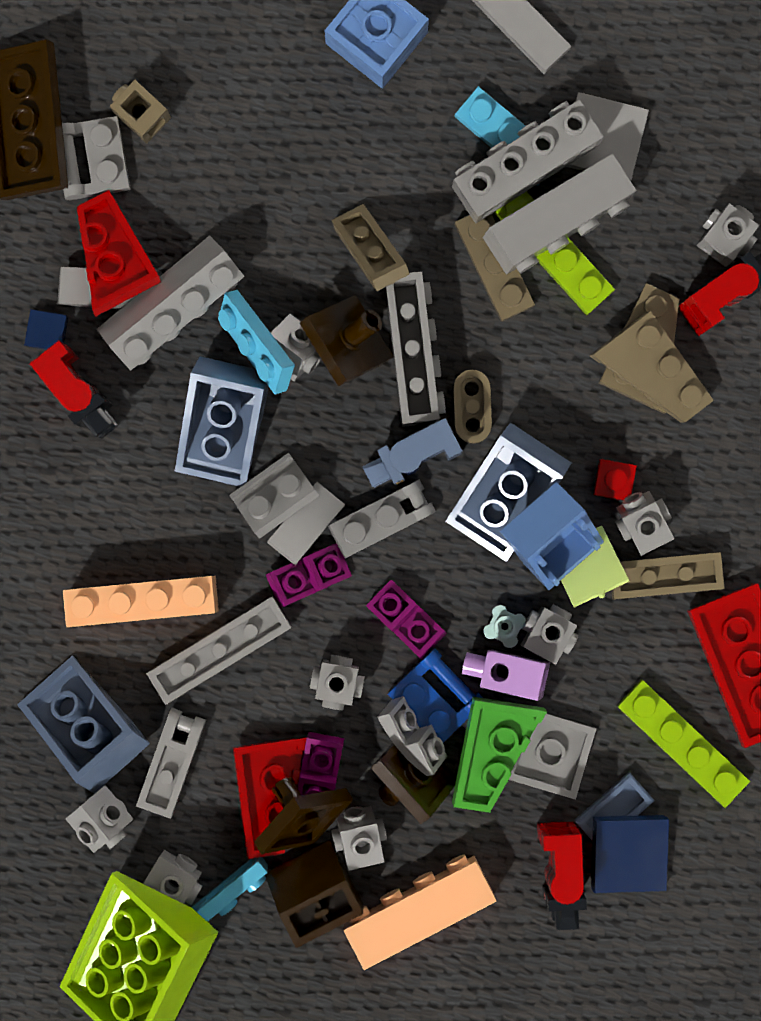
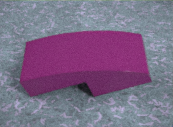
M337 543L302 558L296 565L291 563L266 574V578L280 608L352 576Z
M392 580L366 605L420 659H423L447 634Z
M308 732L298 782V790L301 795L335 790L344 738Z

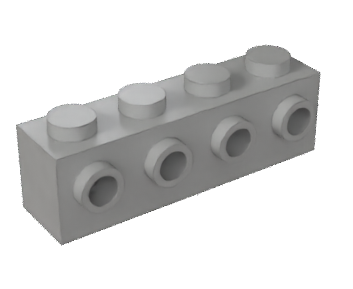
M580 99L571 105L567 101L561 103L549 112L551 118L540 125L536 121L528 124L517 133L519 138L508 145L505 141L498 143L487 151L488 158L477 165L474 161H470L455 172L457 177L453 180L452 188L475 224L600 145L604 136Z
M612 153L489 227L483 239L506 275L515 269L521 274L539 262L537 259L538 255L547 250L552 255L570 243L567 238L579 232L581 236H584L600 225L599 218L606 214L613 218L622 213L630 206L628 200L637 190Z
M209 235L159 277L161 283L138 294L98 327L97 330L107 345L131 371L137 365L147 362L153 352L162 344L176 338L181 329L191 320L206 313L209 305L220 296L232 291L244 275L227 253Z
M422 271L412 272L385 287L402 427L433 424L440 420L439 414L446 413L443 391L437 392L435 377H441L439 355L432 356L430 342L437 340L434 318L428 319L426 305L432 304L430 282L423 283Z

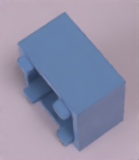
M349 0L325 29L326 45L383 89L428 33L429 19L406 0Z
M557 482L500 531L522 563L548 590L559 585L560 580L593 551L600 549V545L604 543L585 510Z

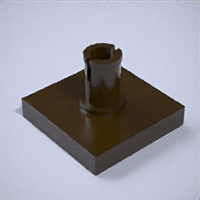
M356 295L314 313L300 322L301 327L338 387L387 363L394 357L378 332L382 328L380 316L373 310L365 311Z
M394 743L389 746L371 767L384 782L379 788V796L386 805L394 806L400 800L420 824L424 823L434 814L455 787L457 779L444 763L440 765L434 775L426 776L407 760Z
M292 777L284 778L275 784L276 787L272 788V792L278 798L283 809L254 841L259 852L265 854L314 844L353 801L348 790L342 788L301 795Z

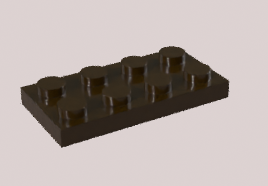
M45 39L0 50V199L7 201L68 189L54 43Z

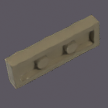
M364 204L331 220L336 233L376 292L410 274L406 263Z
M492 214L476 224L471 216L468 215L456 221L454 225L500 321L503 322L534 307L535 304L519 271L515 269L506 275L483 239L489 227L496 224Z
M721 552L620 561L629 582L612 589V599L724 589Z

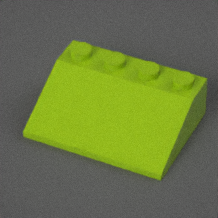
M118 871L112 872L59 987L93 1021H175L218 931L193 908Z

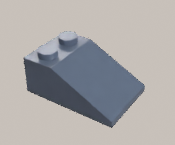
M199 357L190 374L175 472L239 487L248 482L269 388L259 378L256 369Z
M510 423L496 441L445 522L507 562L514 550L500 531L555 482L559 484L572 462Z
M73 655L17 704L74 781L94 794L150 744L133 721Z

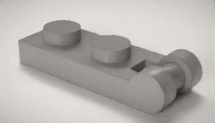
M420 479L328 526L344 559L436 513L432 502L428 504L422 493L424 487ZM409 498L415 511L406 515L400 502Z
M171 708L136 807L170 819L172 818L203 733L206 719L197 716L195 719L183 716L182 711ZM176 729L189 733L186 743L173 739Z

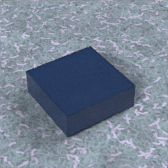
M30 309L24 346L47 350L57 341L64 343L68 316Z

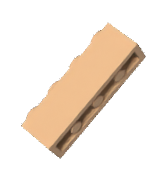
M216 575L63 590L66 627L219 612Z
M460 855L446 863L447 870L435 876L433 872H428L413 881L414 887L401 893L400 889L388 892L380 898V905L368 910L367 906H364L362 915L344 924L343 931L363 970L496 902L495 895L475 856L467 859L465 855Z

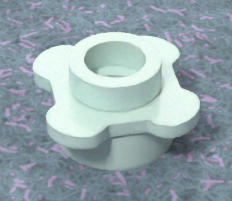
M498 605L493 608V617L490 624L484 627L483 632L486 638H495L503 642L505 647L512 648L518 643L517 635L520 629L523 628L526 619L522 614L514 615L508 612L505 606ZM503 623L508 624L507 630L501 628Z

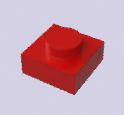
M599 459L593 495L622 501L632 495L637 465Z

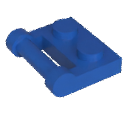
M433 648L387 694L392 699L404 696L409 708L416 715L418 726L421 728L432 725L437 737L444 743L469 718L472 697H483L479 693L474 694L440 659L442 657L440 652ZM429 669L464 703V706L458 712L422 677Z

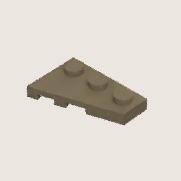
M646 283L624 328L644 313L651 311L674 343L679 298ZM605 368L598 382L599 384L663 414L666 413L646 398V395L621 380L609 368Z
M651 311L644 313L589 355L595 361L602 363L616 373V376L638 389L646 395V398L681 423L687 422L714 401Z

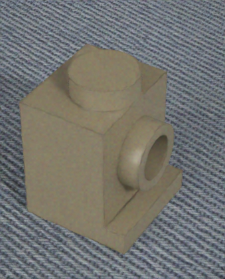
M136 80L129 86L127 84L121 86L112 98L113 103L110 107L114 114L146 144L171 119L168 110ZM137 107H144L146 111L139 118L133 116V112Z

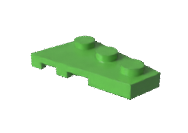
M472 697L452 804L455 808L491 812L512 775L511 770L520 754L525 752L536 726L544 719L547 713L545 708Z

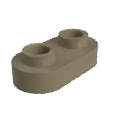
M466 370L456 378L453 386L454 428L457 436L463 442L477 444L487 438L492 428L491 388L485 374L478 370ZM467 383H475L478 386V393L476 395L469 396L465 393L464 388ZM469 419H475L479 422L480 427L477 432L472 433L466 429V422Z

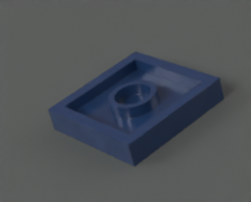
M665 815L593 817L591 889L594 893L667 890L669 819Z

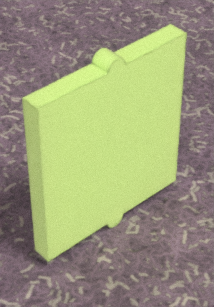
M602 525L596 528L604 541L600 545L601 548L593 551L561 580L573 607H577L598 596L604 598L606 592L629 582Z

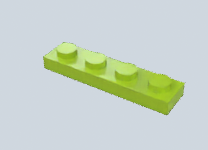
M525 192L494 213L502 220L531 203L534 199L528 192ZM567 238L570 243L552 255L547 250L538 255L537 259L579 308L588 315L611 295L615 289L575 244Z
M642 679L616 705L724 808L749 784L750 781Z

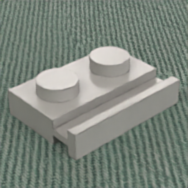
M287 453L229 496L253 532L260 539L316 499L319 494L292 456Z

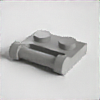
M117 116L78 123H62L68 189H63L66 200L98 196L108 190L111 193L131 190L120 122ZM84 136L91 183L81 184L74 137Z

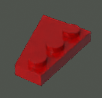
M109 190L77 206L82 246L87 265V278L92 297L91 304L95 317L161 283L159 275Z
M307 737L233 747L248 859L285 853V850L261 854L254 841L283 809L278 798L272 792V788L276 787L275 784L284 778L292 777L297 786Z

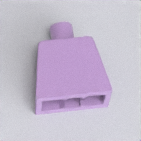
M493 649L488 650L486 656L467 652L462 674L481 678L480 687L539 701L544 695L551 662ZM498 665L507 666L509 671L507 679L498 677L496 673Z

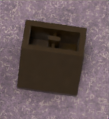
M331 839L280 864L265 874L279 916L296 948L363 914L364 904Z

